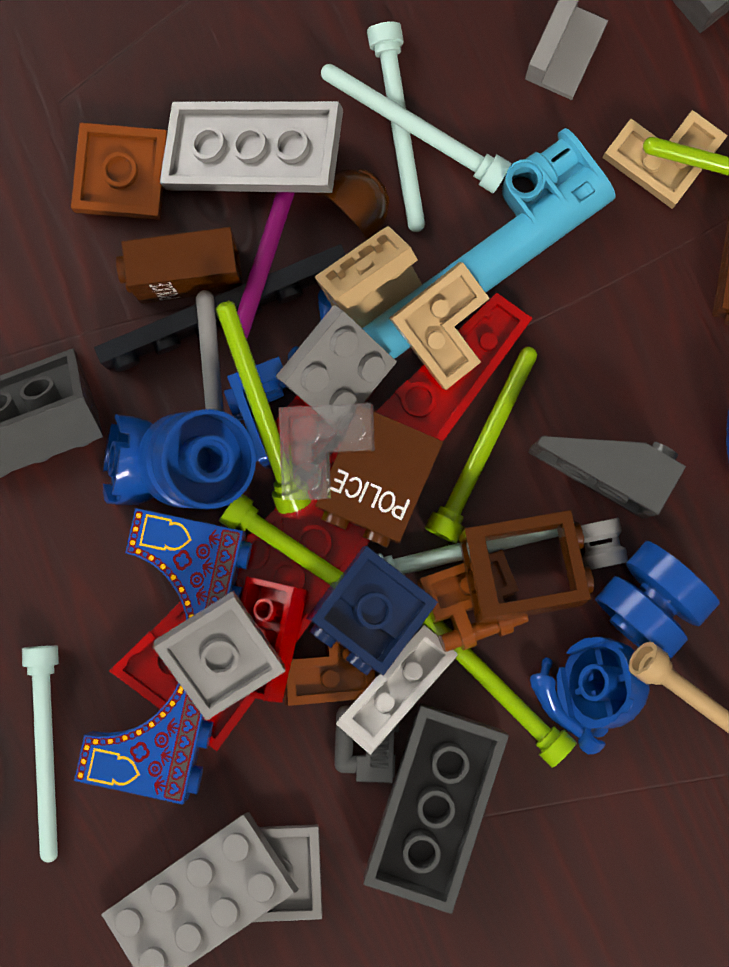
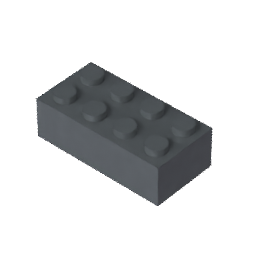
M419 702L364 872L363 885L450 914L453 913L509 737L504 730Z

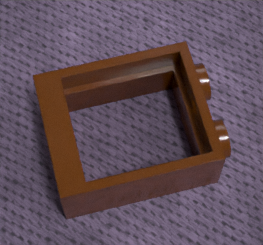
M571 510L465 528L458 537L476 625L579 607L591 600L590 593L594 591L593 575L590 567L583 565L580 549L584 547L583 530L579 522H574ZM557 529L571 591L499 604L486 541Z

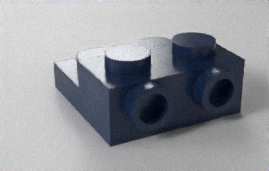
M363 546L338 581L330 585L306 619L314 624L309 631L312 635L330 648L336 642L346 648L350 653L345 660L367 676L373 669L384 676L437 605L438 601L369 547Z

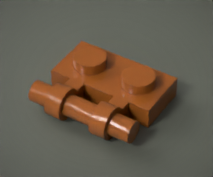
M503 550L490 553L489 559L498 602L501 604L505 603L503 598L516 594L519 589ZM464 563L418 580L419 587L438 601L430 613L433 623L450 618L454 626L453 631L439 635L440 644L444 652L459 647L462 650H467L475 647L478 640L494 634H498L500 637L513 633L514 627L528 622V616L479 625H476V622L471 624L466 612L473 610Z

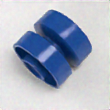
M213 409L175 413L159 419L146 431L138 450V470L145 488L158 501L177 508L215 509L234 502L248 488L256 465L255 447L246 428L230 414Z
M645 541L626 563L632 576L641 584L639 586L640 589L627 580L614 576L595 597V601L611 617L609 621L633 644L640 647L644 643L652 642L665 651L671 660L688 641L684 630L673 617L677 615L687 623L700 627L718 607L720 602L706 584L684 564L658 545Z

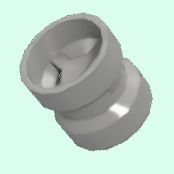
M619 518L581 525L584 535L585 553L582 556L584 566L596 569L628 561L626 548L620 545L619 535L622 532ZM612 538L610 543L591 546V542Z

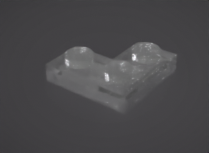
M371 403L279 408L282 500L331 499L329 453L375 451L373 404Z

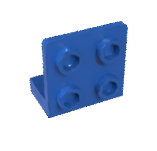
M277 357L256 365L268 403L283 397V389L288 387L275 377L283 368L280 358ZM239 373L227 376L231 388L224 391L227 403L233 417L235 416L238 421L244 420L255 447L256 462L259 461L265 469H269L271 464Z

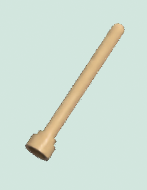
M652 642L644 643L636 649L629 661V671L631 674L645 684H662L729 734V711L673 670L669 655Z

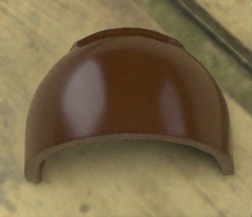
M359 168L357 170L346 169L338 171L334 177L333 192L316 193L318 196L323 194L333 201L354 222L363 234L365 241L381 231L386 221L389 206L387 190L381 181L367 170Z

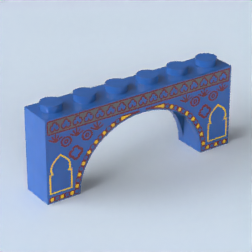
M135 508L125 553L147 561L164 574L176 590L188 620L232 591L241 600L242 587L235 585L239 568L247 569L252 543L245 541L247 533L244 531ZM178 683L166 704L142 725L125 731H91L85 734L74 781L184 804L189 799L190 793H198L203 767L197 766L196 763L200 748H208L213 722L205 720Z

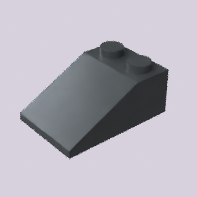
M541 436L528 452L641 519L660 513L686 468L685 465L676 461L678 454L674 450L658 442H654L650 446L647 443Z

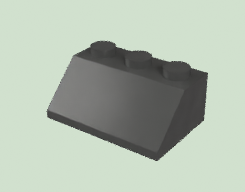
M74 348L0 375V478L30 464L44 462L54 455L75 447H84L92 441L103 437L99 412Z

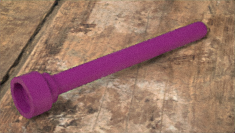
M276 192L237 310L246 339L249 336L295 192Z

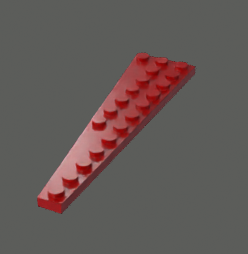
M496 293L458 330L481 363L447 390L441 388L426 366L423 365L375 412L444 441L529 325L532 317ZM341 444L304 480L312 499L311 503L299 511L287 514L279 513L277 508H275L265 520L344 573L362 547L370 543L369 540L363 538L365 529L348 523L346 530L323 521L321 517L324 511L317 509L315 506L342 446ZM251 533L245 540L252 543L247 569L239 568L235 586L242 587L243 592L245 579L248 576L308 590L297 643L311 624L306 617L330 585ZM181 601L109 670V672L159 709L172 696L179 682L153 648L154 640L187 620ZM245 696L207 720L213 722L209 741L210 747L216 751L220 749L256 698Z

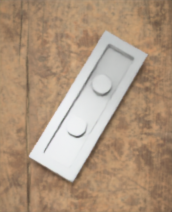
M424 625L408 642L385 675L379 674L339 718L336 725L371 755L454 661L458 653L454 650L444 652L439 637Z

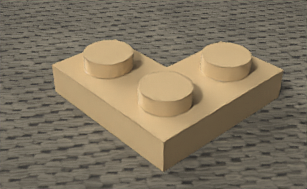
M692 110L669 141L715 153L728 135ZM630 119L602 158L673 209L702 171V168L645 153L643 149L644 141L649 137L656 136L633 119Z
M463 262L457 263L389 317L444 390H447L481 363L455 326L490 298Z

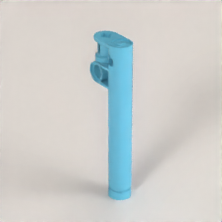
M564 128L558 132L559 140L542 153L534 152L526 159L514 162L508 168L502 185V196L516 215L514 219L362 328L393 359L409 349L410 345L389 317L457 263L463 262L486 293L615 199L616 194L610 181L579 139L569 129ZM517 177H526L532 181L534 190L529 193L519 192L514 188L512 180Z

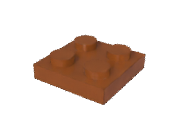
M80 123L71 200L73 212L161 220L164 187L160 184L167 130Z

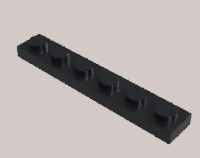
M339 244L268 274L255 316L263 311L261 306L278 300L279 304L293 301L303 295L302 289L318 283L315 276L346 255L342 245ZM246 284L214 297L217 331L222 329L216 311L217 306L231 301L234 303L236 310H238ZM193 305L95 346L94 349L100 364L108 370L115 368L116 372L125 371L138 365L141 362L139 359L141 356L153 351L157 355L171 352L181 346L180 340L194 334L199 338L197 307Z

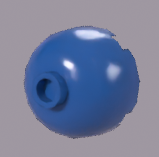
M116 414L114 418L117 424H111L104 456L103 471H108V475L111 477V484H103L104 501L108 504L139 505L153 498L142 483L138 470L139 445L152 423L141 418Z
M604 637L584 638L572 645L566 653L571 655L567 659L565 667H559L557 674V695L565 713L569 717H575L581 723V726L589 729L617 728L634 720L646 705L650 692V684H645L629 671V661L635 652L631 646Z

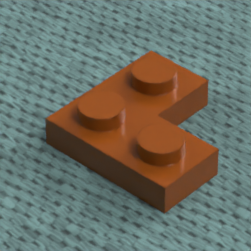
M338 642L332 648L325 645L326 656L292 659L284 692L285 705L293 706L357 700L375 680V671L372 669L366 676L345 660L350 652Z

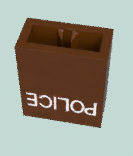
M231 227L121 241L123 256H116V268L120 283H125L127 292H132L141 304L196 297L202 290L210 291L212 294H220L244 285L239 247Z
M359 405L315 505L317 509L324 511L321 520L346 530L348 523L365 529L363 538L386 548L390 540L399 544L443 441Z

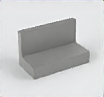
M559 0L529 63L525 80L572 100L608 20L577 7L579 0Z

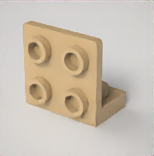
M389 226L315 276L330 304L343 310L361 328L422 285L412 267V264L418 261L413 250Z

